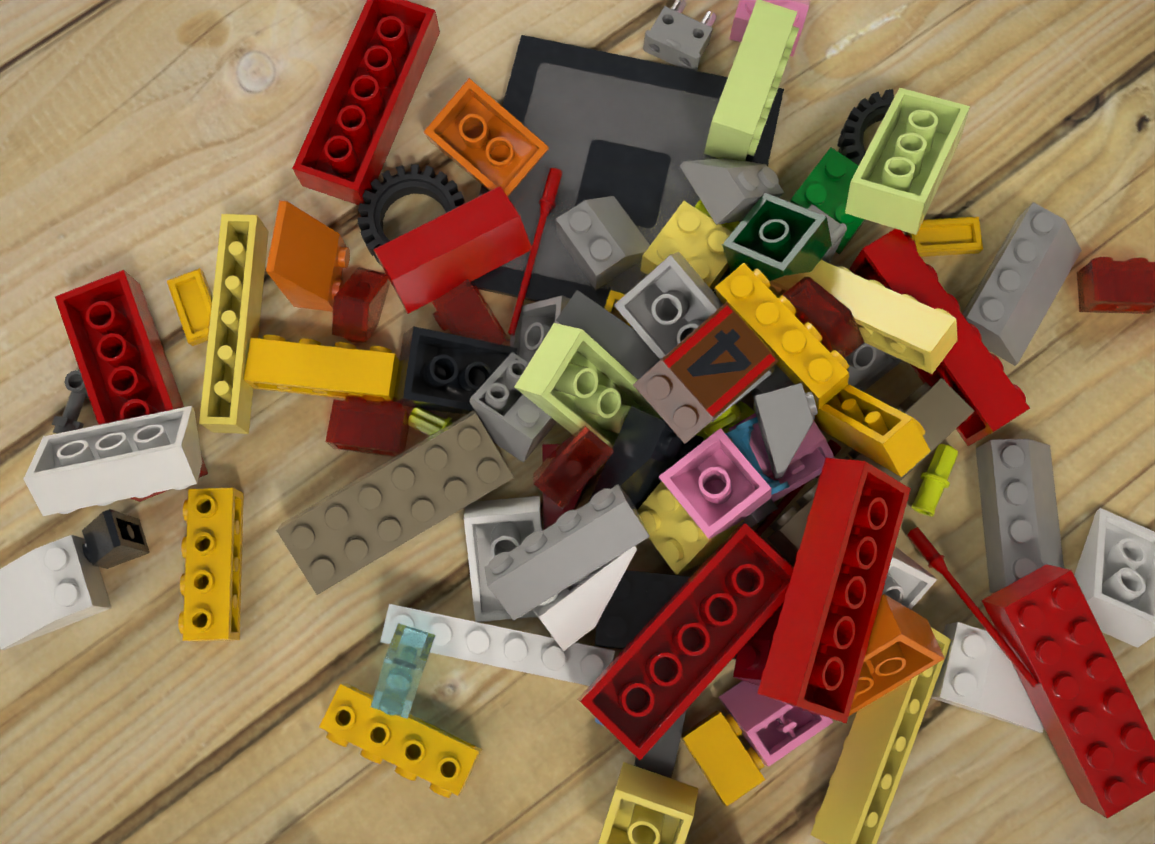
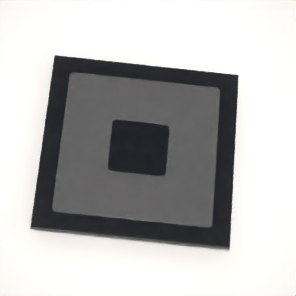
M521 35L502 107L549 147L545 155L508 197L521 217L531 246L540 218V204L538 202L542 198L549 169L557 168L563 172L555 199L556 206L552 208L546 219L525 300L539 302L558 296L571 299L578 290L605 308L610 290L626 295L647 276V274L640 270L641 260L595 290L556 236L555 219L585 200L614 196L651 245L683 201L695 207L700 200L680 165L684 161L719 159L704 154L711 122L728 77ZM778 88L754 156L747 154L745 161L766 164L768 167L784 89ZM481 185L479 196L489 192L483 185ZM530 251L463 286L518 298ZM730 268L727 269L715 287L732 273Z

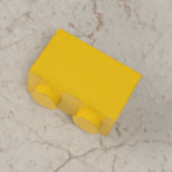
M716 710L681 734V740L721 802L727 807L765 781L760 772L765 766L752 747L747 750L744 748L738 738L742 731L731 714L724 717L722 712Z

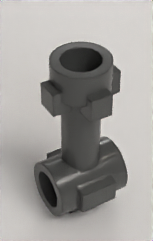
M80 370L71 371L65 377V386L71 393L63 416L54 417L52 425L55 426L53 433L58 434L83 428L84 424L77 420L84 400L89 398Z

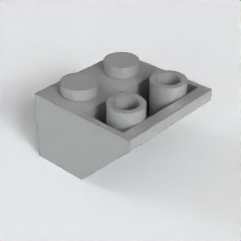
M512 352L470 398V404L492 441L524 463L557 421L514 387L529 363Z

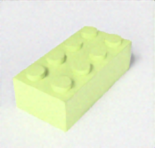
M756 0L713 116L704 154L716 158L745 161L747 154L754 156L799 31L798 27L793 26L797 11L763 0Z
M899 88L851 180L845 213L917 235L961 140L970 106Z
M557 323L552 325L514 386L582 443H587V447L606 462L631 406L662 419L633 386L637 379L584 330Z

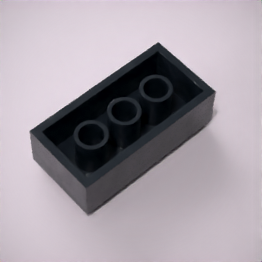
M626 570L596 625L594 646L624 649L688 581L690 576Z

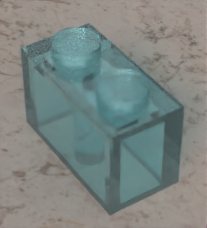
M398 623L384 658L371 704L372 708L381 710L389 715H397L408 719L436 635Z

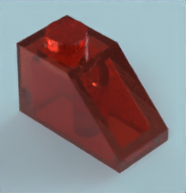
M360 267L353 272L334 296L332 335L344 337L351 342L366 343L378 327L390 286V280L386 273Z
M811 277L802 278L783 294L796 309L794 315L803 325L809 322L821 334L823 338L821 343L829 352L836 350L845 359L864 343L851 310Z
M467 279L432 302L437 310L433 313V316L443 331L449 329L453 334L506 345L510 342L509 337L474 281Z
M584 425L561 443L533 473V484L563 509L614 453V450Z

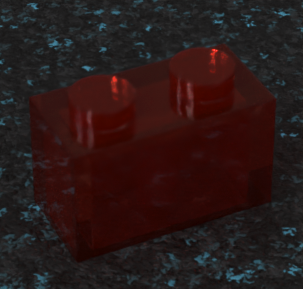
M1097 257L1091 259L1087 265L1077 272L1079 312L1150 314L1155 311V262H1148L1147 258L1142 257L1132 258L1127 261H1113L1112 257Z
M346 396L345 401L333 399L325 442L333 449L396 457L405 451L409 431L408 418L410 415L406 409L402 408V404L393 401H381L380 405L367 404L366 399L356 396Z

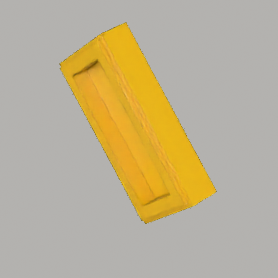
M979 217L923 220L917 235L908 233V236L915 242L917 252L921 257L979 254L983 250Z
M199 268L167 280L187 342L191 346L208 341L213 298L204 272Z

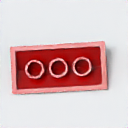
M499 186L375 248L374 252L407 314L531 251L532 246L520 215L502 187Z

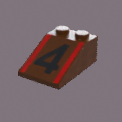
M727 301L638 379L633 386L685 444L779 362V359Z

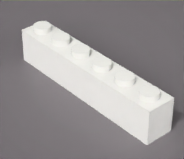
M389 604L380 640L382 643L590 686L613 661L615 652L580 643H574L563 651L555 639L551 637Z

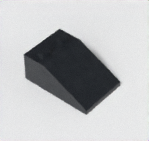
M413 326L403 334L393 404L413 408L421 407L431 411L469 414L475 411L470 404V398L512 352L517 355V348Z
M631 406L589 502L599 491L611 489L619 484L638 510L661 483L659 476L700 445L704 438L695 435L684 444L664 420Z

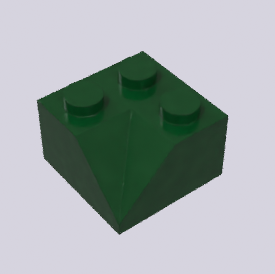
M764 193L722 246L730 272L735 271L740 265L745 263L752 271L758 269L769 281L786 275L811 272L830 249L832 242L826 216Z

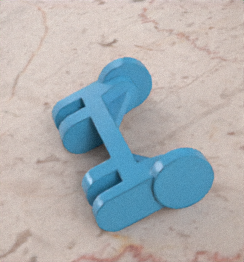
M757 417L737 425L736 429L725 434L729 439H732L734 445L771 487V495L790 486L787 481L780 484L779 480L774 481L763 474L750 447L751 432L754 430L753 425L759 422Z

